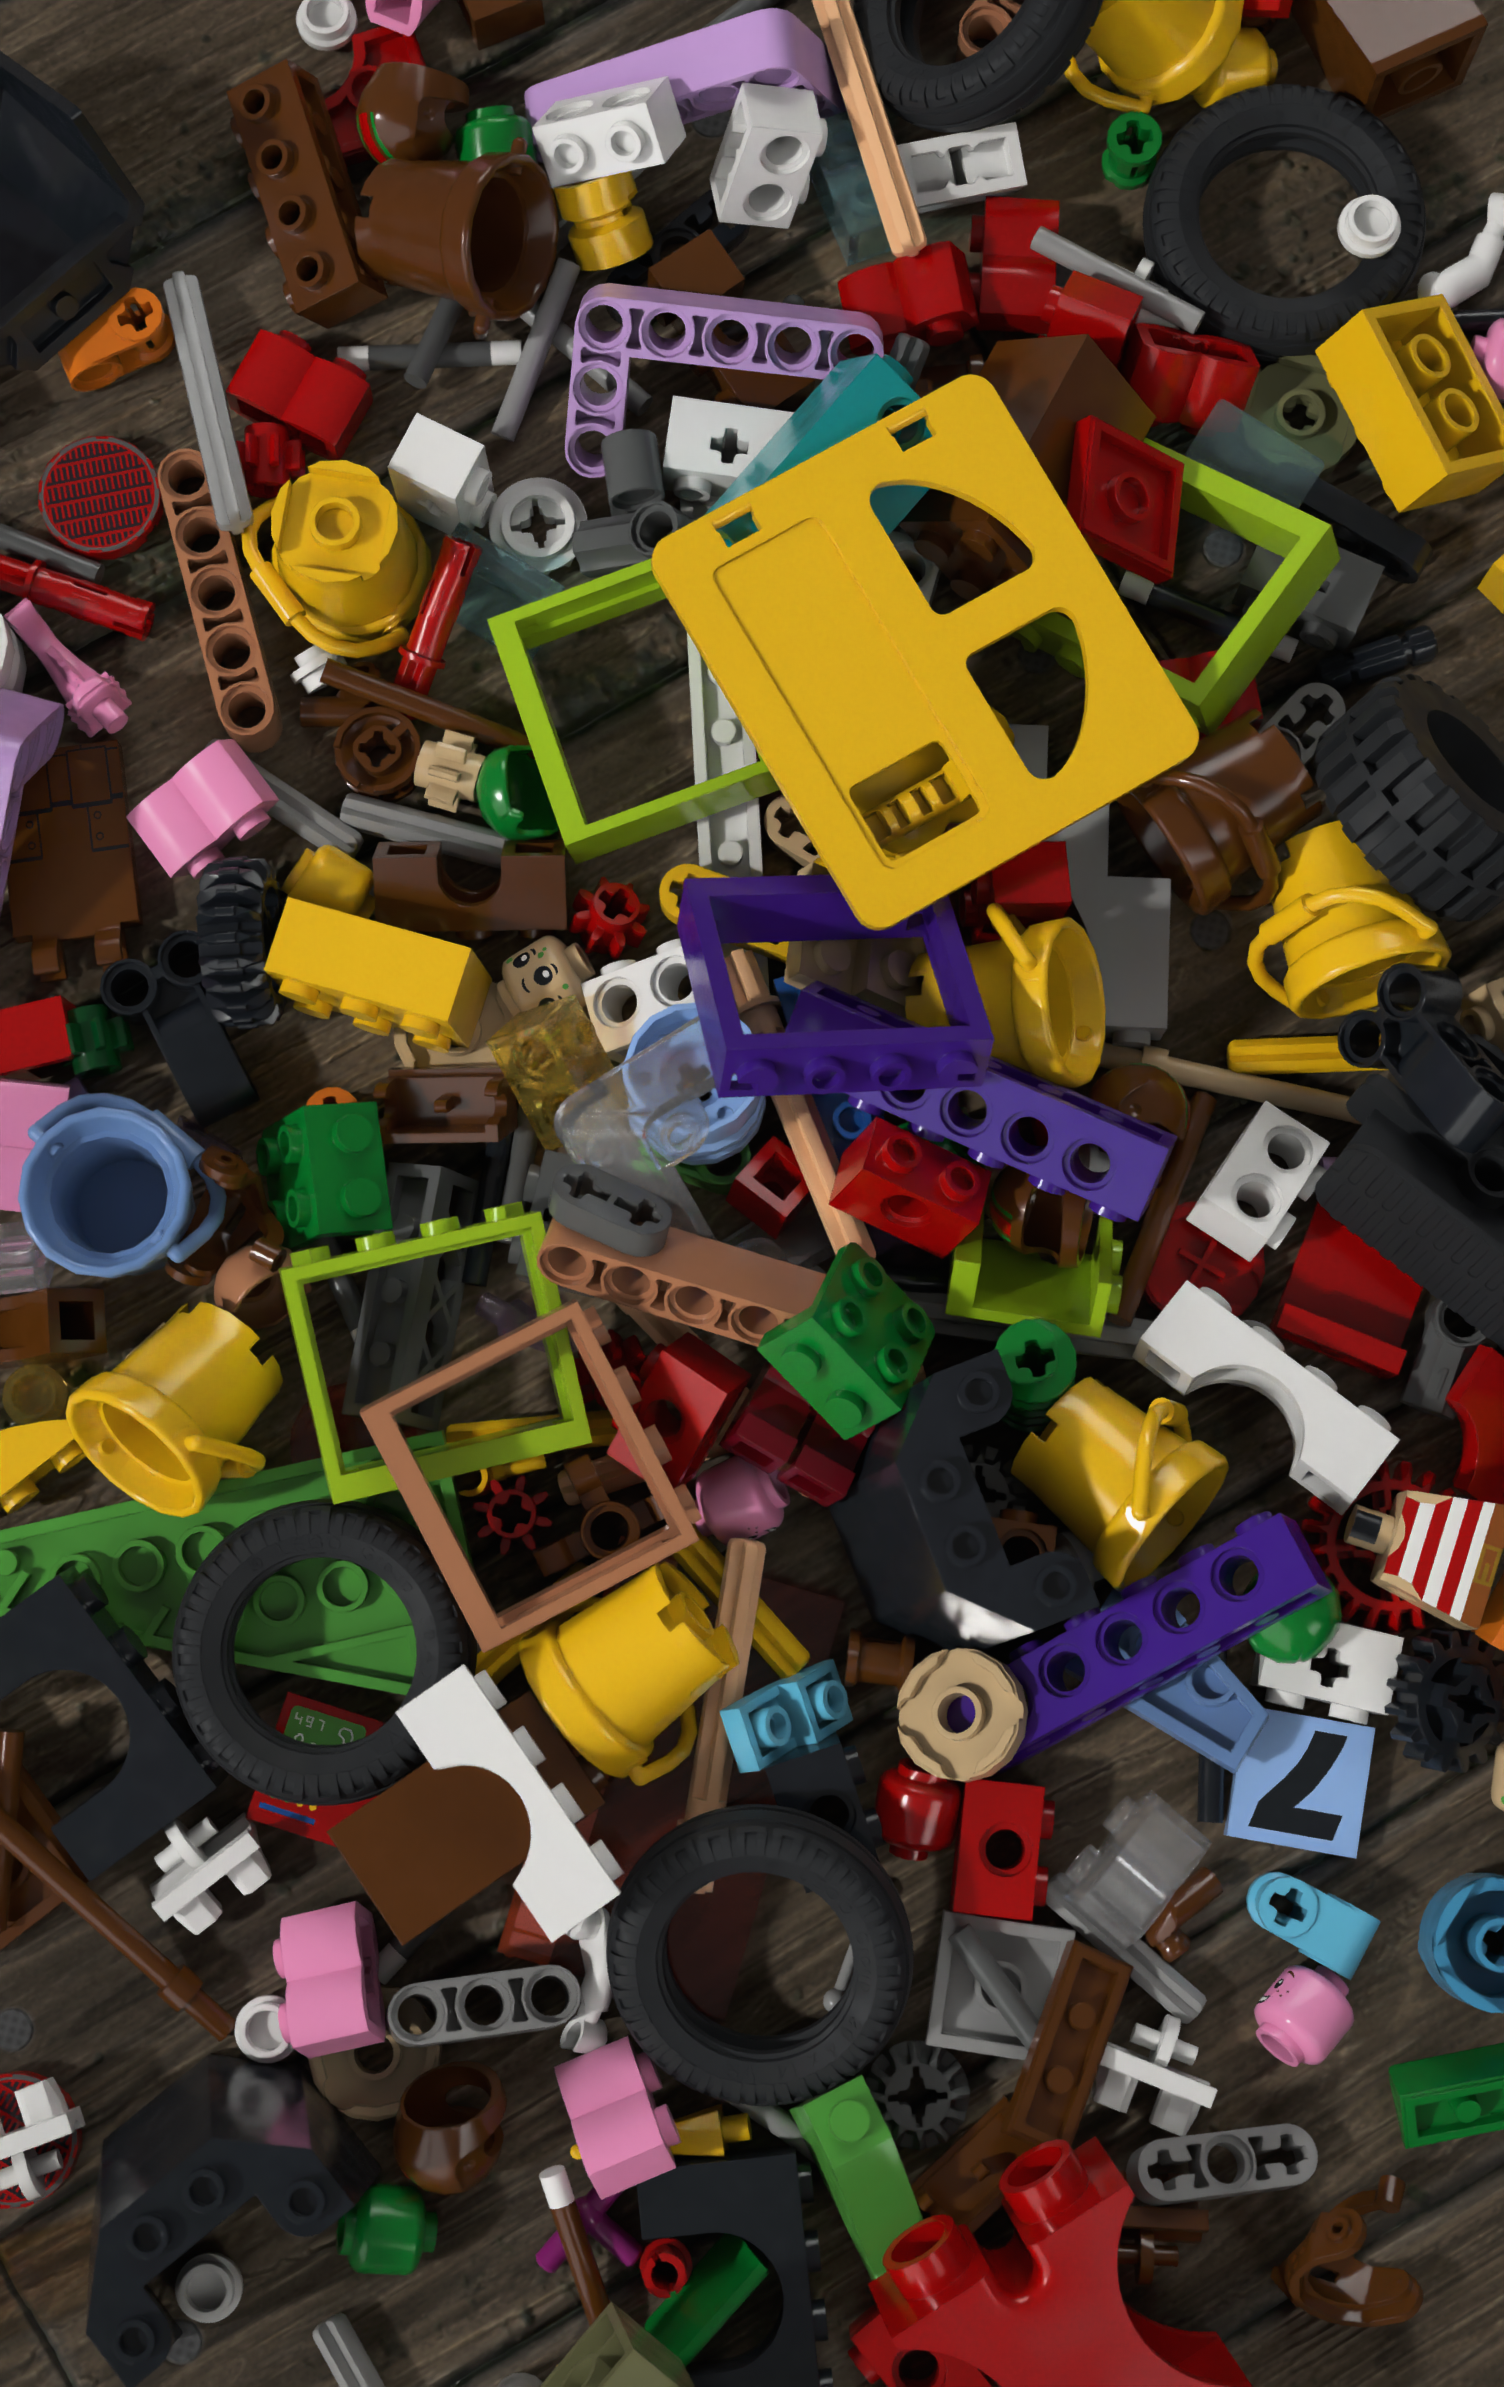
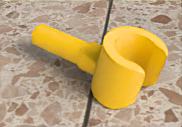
M544 1454L481 1469L482 1480L479 1486L473 1490L460 1491L459 1494L466 1497H483L491 1492L490 1481L493 1479L499 1482L507 1480L509 1477L545 1469L547 1465Z

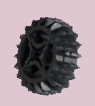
M249 856L228 857L223 859V861L208 863L199 881L200 892L196 897L198 915L195 917L198 933L196 939L199 949L198 964L201 966L202 972L201 985L206 990V1003L211 1008V1014L223 1027L256 1029L259 1026L274 1024L275 1021L280 1020L284 1013V1007L287 1004V997L279 993L280 986L264 971L285 906V902L281 898V885L276 880V872L264 858L249 859Z

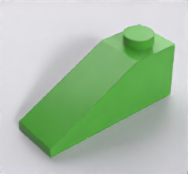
M859 2075L789 2110L861 2260L873 2281L887 2272L883 2266L882 2259L889 2245L906 2229L922 2221L923 2218L893 2137L863 2076Z

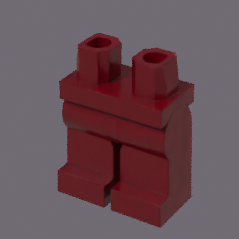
M766 1361L721 1439L719 1446L767 1474L781 1467L776 1479L822 1506L828 1507L846 1496L856 1474L853 1470L876 1424L845 1441L798 1391Z

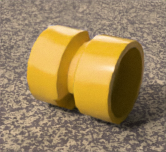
M631 171L552 188L561 217L565 221L574 223L568 232V238L577 265L581 267V270L598 271L616 267L645 254L653 246L654 241L644 210L640 206L632 205L630 201L638 193Z

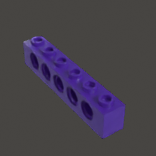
M816 980L801 989L785 1033L918 1028L924 1026ZM991 1055L982 1087L926 1089L924 1093H913L908 1090L845 1092L849 1095L847 1100L849 1104L863 1112L877 1116L884 1115L885 1111L909 1121L907 1128L920 1137L935 1142H943L945 1137L969 1147L967 1154L972 1159L999 1169L1004 1168L1005 1164H1008L1030 1174L1028 1181L1035 1187L1055 1195H1064L1067 1190L1090 1200L1089 1208L1098 1215L1117 1222H1125L1127 1217L1137 1222L1148 1208L1178 1138L1176 1135ZM971 1090L982 1096L987 1105L985 1119H972L962 1112L958 1102L960 1091ZM1022 1117H1033L1040 1120L1048 1131V1143L1042 1146L1027 1143L1019 1133V1119ZM1083 1144H1095L1103 1148L1109 1156V1170L1093 1172L1087 1169L1079 1158V1147Z
M1267 1511L1254 1515L1235 1528L1237 1537L1217 1548L1213 1544H1206L1189 1551L1177 1561L1180 1567L1178 1570L1160 1580H1157L1156 1576H1148L1130 1584L1120 1593L1123 1598L1122 1601L1102 1612L1100 1608L1096 1607L1073 1616L1064 1624L1067 1632L1047 1643L1043 1639H1036L1013 1650L1008 1655L1011 1663L1007 1665L1028 1696V1717L1025 1737L1013 1759L994 1775L986 1778L993 1779L1333 1592L1297 1522L1282 1513L1272 1516L1271 1512ZM1254 1562L1258 1569L1257 1584L1249 1593L1238 1596L1233 1588L1234 1573L1242 1564ZM1195 1593L1200 1603L1199 1615L1194 1623L1181 1628L1176 1620V1607L1183 1597ZM1137 1625L1142 1634L1141 1648L1135 1656L1125 1660L1119 1650L1120 1637L1127 1628ZM1080 1657L1085 1666V1676L1077 1688L1069 1691L1063 1681V1671L1070 1660ZM968 1696L956 1698L951 1702L947 1710V1721L952 1731L955 1733L964 1732L972 1725L975 1719V1706Z

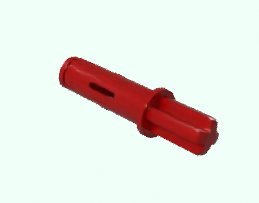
M445 534L437 563L421 601L420 610L407 645L401 644L398 649L403 658L394 680L395 684L428 696L437 669H444L447 662L442 659V656L465 599V593L474 568L477 566L479 557L482 554V547L458 537L457 539L452 535ZM403 714L405 717H407V718H408L409 720H411V721L417 720V719L414 718V717H411V716H408V715H406V714Z
M0 554V590L20 596L22 600L27 597L33 606L35 604L68 614L71 617L124 633L140 641H145L148 637L155 617L153 612L156 605L154 602L134 598L105 586L47 568L46 562L41 559H36L32 564Z

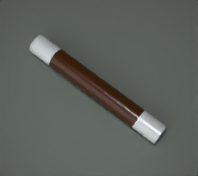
M555 2165L543 2170L539 2174V2178L589 2326H591L610 2301L565 2167L563 2165Z

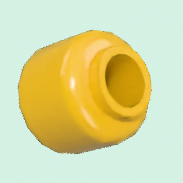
M1241 27L1226 60L1205 84L1189 94L1193 95L1202 108H1206L1216 101L1239 91L1264 85L1270 86L1274 84L1277 77L1278 61L1276 53L1273 49L1269 48L1266 38L1258 29Z
M330 844L319 847L316 852L306 848L280 889L287 893L288 897L369 919L375 909L374 896L369 894L374 884L373 872L367 866Z

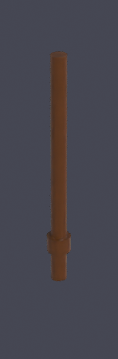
M0 1807V1844L159 1987L156 1994L175 2012L181 2009L185 2010L219 2042L225 2039L234 2029L236 2020L201 1989L203 1981L185 1964L177 1967Z

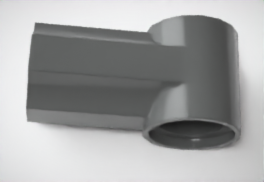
M626 429L605 437L601 443L611 516L634 513L643 504L652 500L663 501L665 492L658 441L655 433L644 429Z
M652 500L643 504L634 513L581 521L579 529L573 532V554L578 560L580 572L589 578L602 577L652 558L656 544L666 537L671 530L673 533L695 520L664 501Z
M1436 1299L1425 1312V1328L1398 1402L1425 1414L1453 1421L1456 1413L1446 1402L1445 1397L1478 1345L1486 1337L1475 1326H1472L1470 1333L1465 1338L1457 1337L1450 1333L1444 1323V1312L1447 1305L1440 1299Z

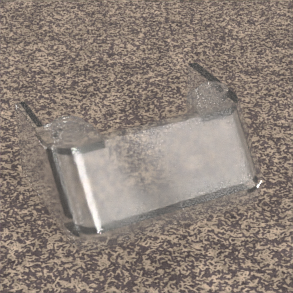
M696 1016L566 1098L555 1114L554 1130L573 1164H586L596 1167L656 1194L664 1199L671 1208L672 1220L670 1227L716 1240L675 1168V1165L700 1149L709 1132V1118L698 1098L714 1089L715 1083L699 1016ZM813 1199L807 1203L776 1240L754 1222H750L720 1241L807 1269L814 1268L835 1254Z

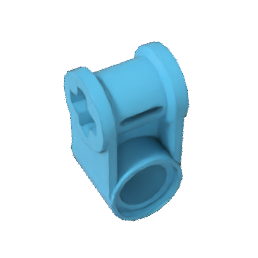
M1278 1871L1266 1872L1257 1877L1249 1886L1246 1896L1247 1910L1252 1920L1260 1927L1298 1947V1952L1349 1980L1352 1979L1381 1923L1377 1918L1329 1892L1325 1894L1302 1880ZM1274 1893L1286 1895L1288 1901L1294 1904L1289 1915L1277 1913V1910L1269 1904Z

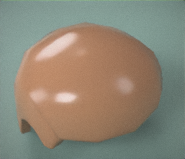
M251 1244L243 1246L228 1256L219 1268L214 1282V1300L217 1307L230 1312L252 1330L275 1326L289 1314L279 1270L271 1272L250 1260L249 1254L254 1245ZM281 1246L287 1251V1255L280 1268L292 1266L290 1253L293 1252L289 1248ZM303 1284L305 1294L310 1293L311 1284Z

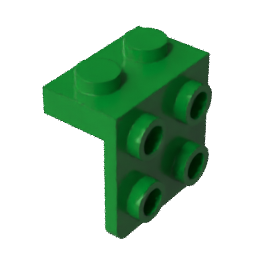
M377 1102L304 1105L263 1130L262 1138L257 1143L256 1161L260 1174L266 1176L269 1201H267L268 1208L283 1227L285 1235L282 1243L283 1247L295 1252L323 1237L376 1234L393 1229Z
M850 1242L839 1249L812 1305L766 1332L757 1350L846 1441L902 1410L908 1397L909 1389L916 1379L935 1336V1328L922 1307L914 1303L885 1273L881 1264L876 1259L870 1257L860 1245Z

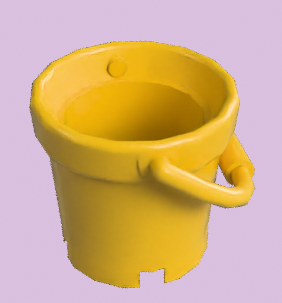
M1103 0L1094 26L1089 27L1091 32L1086 43L1098 55L1101 71L1123 95L1109 92L1092 84L1079 70L1075 57L1070 59L1071 65L1064 72L1065 77L1083 97L1101 106L1126 113L1133 111L1143 112L1148 115L1152 106L1180 100L1205 84L1226 60L1241 28L1244 0Z
M347 460L319 461L308 466L309 473L299 477L293 484L289 479L280 488L277 497L265 501L252 510L254 515L253 524L244 528V533H241L243 554L252 570L249 576L287 627L293 626L308 642L330 654L354 659L379 655L408 642L410 634L405 627L418 615L425 590L432 577L431 551L416 520L394 501L392 494L381 484L379 477L367 467ZM270 517L271 536L274 540L271 550L272 564L269 561H264L258 550L257 533L262 522Z
M1340 820L1319 825L1285 841L1290 857L1281 862L1282 869L1278 874L1280 886L1271 901L1275 915L1260 924L1259 934L1249 945L1247 965L1255 983L1272 998L1291 1009L1299 1018L1326 1019L1349 1015L1353 1011L1361 1009L1367 1010L1379 1005L1377 999L1378 983L1384 971L1389 967L1399 963L1446 967L1452 956L1451 950L1438 928V924L1422 913L1420 907L1414 904V900L1406 893H1399L1389 884V879L1379 869L1376 871L1364 858L1366 855L1356 843H1351L1343 832V825ZM1280 941H1282L1288 970L1283 980L1284 986L1267 972L1263 962L1265 949L1269 945H1276Z
M990 904L986 910L987 915L991 921L992 928L1001 939L965 946L994 1037L990 1055L1065 1088H1077L1091 1082L1100 1065L1105 1042L1106 1006L1100 967L1095 949L1086 931L1070 917L1030 925L1026 929L1014 914L1009 915L1000 904ZM921 953L911 965L908 977L924 976L922 994L906 996V1019L924 1027L950 1026L928 953Z
M199 1302L189 1313L187 1303L182 1305L159 1330L111 1372L106 1371L91 1377L69 1396L65 1415L72 1436L86 1457L111 1483L135 1501L159 1513L185 1518L200 1513L215 1493L220 1479L250 1478L256 1472L263 1470L266 1462L265 1456L254 1449L238 1444L265 1407L279 1393L283 1383L279 1364L272 1354L261 1365L258 1358L250 1351L260 1338L249 1326L230 1312L211 1303Z
M1086 1377L1071 1387L1047 1411L1045 1415L1051 1419V1422L1046 1426L1040 1437L1031 1431L1014 1459L1011 1473L1033 1492L1093 1554L1092 1562L1097 1571L1116 1591L1121 1592L1130 1584L1150 1575L1188 1535L1223 1485L1229 1465L1224 1455L1203 1441H1192L1188 1410L1182 1403L1163 1397L1157 1398L1151 1402L1146 1414L1108 1386L1106 1387L1098 1379L1094 1380L1092 1377ZM1164 1425L1173 1427L1174 1432L1165 1427Z
M666 1561L660 1565L657 1562L649 1566L635 1578L604 1598L592 1596L531 1628L532 1632L519 1643V1658L528 1684L543 1710L561 1734L587 1761L603 1773L620 1779L629 1776L637 1786H644L669 1773L690 1755L698 1733L696 1710L693 1703L715 1682L739 1664L738 1651L724 1624L722 1623L719 1628L713 1629L709 1618L703 1611L710 1606L709 1602L682 1572ZM582 1611L566 1622L556 1619L565 1614ZM680 1716L681 1733L676 1746L664 1757L643 1767L642 1765L648 1761L647 1757L654 1750L653 1740Z

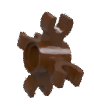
M585 1453L563 1464L585 1510L581 1515L578 1530L532 1552L544 1577L590 1554L598 1559H603L639 1540L641 1529L663 1520L664 1517L652 1494L627 1506L619 1501L609 1499L588 1454ZM607 1511L621 1514L627 1524V1533L624 1540L612 1548H603L596 1545L592 1540L590 1532L594 1519L599 1514ZM643 1570L619 1582L620 1585L626 1584L643 1572Z

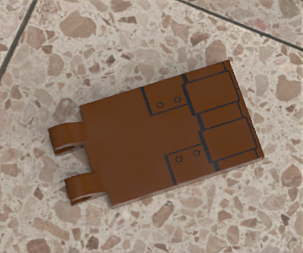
M117 739L56 748L53 756L24 784L7 885L13 937L18 943L32 942L31 957L35 976L40 975L42 983L68 980L63 941L95 937L96 962L98 967L103 966V972H105L114 962L126 958L129 959L125 928L143 926L132 826L126 818L130 810L123 751Z

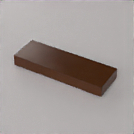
M1077 1940L1067 1941L1001 2126V2133L1033 2147L1047 2141L1059 2139L1067 2141L1072 2146L1134 1966Z

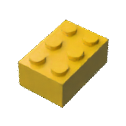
M1443 294L1362 309L1315 350L1326 372L1330 386L1336 391L1354 426L1358 440L1366 449L1382 480L1384 491L1391 498L1398 513L1478 494L1504 474V409Z
M291 897L287 898L264 967V971L280 986L279 993L295 1000L293 1008L302 1013L321 1019H329L332 1011L354 1017L352 1024L355 1027L381 1036H389L391 1028H400L414 1034L412 1042L441 1053H449L451 1045L469 1049L477 1021L480 1019L492 982L491 976L472 948Z

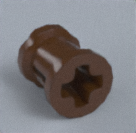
M851 1628L846 1657L844 1687L854 1688L857 1682L896 1686L899 1693L913 1669L915 1636L905 1635L903 1640L899 1641L863 1636L861 1629Z

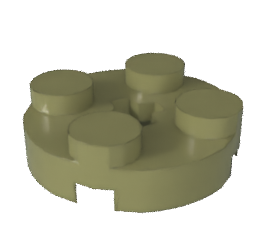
M1316 355L1280 357L1277 363L1266 366L1261 372V368L1259 369L1237 428L1241 440V452L1249 462L1258 464L1260 468L1270 474L1273 473L1280 463H1289L1299 466L1319 478L1327 477L1352 450L1357 439L1354 426L1336 391L1330 386L1326 372ZM1296 404H1302L1307 407L1306 416L1314 419L1315 425L1304 426L1302 430L1294 429L1290 426V422L1284 419L1283 412L1290 413Z

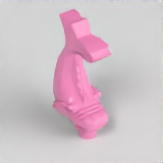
M27 597L4 615V618L39 658L66 701L65 706L69 709L67 715L72 717L71 721L77 724L79 730L84 731L91 738L102 728H105L108 733L113 734L126 725L128 716L124 713V710L132 704L126 696V691L120 688V684L118 681H115L114 676H109L106 671L100 675L69 651L56 638Z

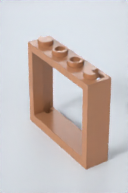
M575 1299L360 1408V1415L483 1653L699 1541L692 1524L701 1520L702 1517L688 1488L684 1483L673 1489L661 1466L671 1461L672 1457L654 1424L643 1430L631 1407L642 1401L631 1376L624 1365L612 1370L601 1348L612 1341L605 1325L602 1323L594 1306L582 1311L578 1301ZM567 1328L667 1525L496 1614L395 1415Z

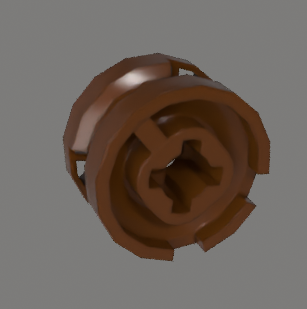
M382 706L363 708L345 720L337 731L333 747L335 750V763L344 782L352 793L379 799L378 795H383V799L379 800L395 803L410 795L417 787L411 780L414 777L416 762L423 745L411 720L399 711ZM409 784L410 787L408 790L403 791L401 789ZM396 791L399 793L395 797L388 798L391 793Z

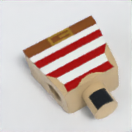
M1407 1490L1396 1494L1389 1515L1356 1504L1346 1526L1344 1542L1377 1553L1371 1573V1582L1456 1628L1476 1630L1480 1627L1504 1548V1505Z

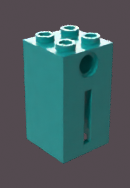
M876 353L839 361L706 514L920 399L921 397L910 387L913 382L911 374L903 365L889 355H884L881 358ZM924 417L891 435L896 439L903 452L932 437ZM895 485L879 488L872 492L870 495L871 508L888 536L930 488L914 485ZM749 512L716 531L720 533L726 545L730 547L759 530Z

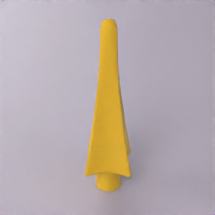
M719 2104L674 2119L681 2143L671 2146V2151L673 2155L725 2157V2151H729L728 2143L752 2140L749 2114L742 2113L724 2116L723 2104ZM577 2144L573 2145L570 2149L572 2158L582 2159Z

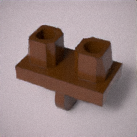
M1119 2170L1128 2183L1126 2171ZM1158 2174L1156 2179H1160L1164 2187V2182L1186 2174ZM1199 2201L1156 2207L1132 2206L1131 2203L1121 2229L1120 2240H1135L1134 2244L1119 2243L1117 2264H1134L1136 2284L1151 2285L1154 2266L1178 2267L1179 2260L1178 2246L1154 2245V2241L1200 2244L1202 2233L1209 2231L1208 2210L1199 2209Z

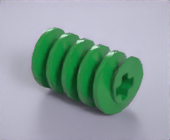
M1024 1319L1009 1326L998 1338L994 1349H998L1013 1392L1010 1408L1000 1420L1010 1429L1024 1434H1030L1031 1431L1033 1433H1042L1051 1422V1419L1045 1415L1047 1411L1075 1384L1077 1369L1076 1350L1069 1336L1057 1325L1042 1319Z

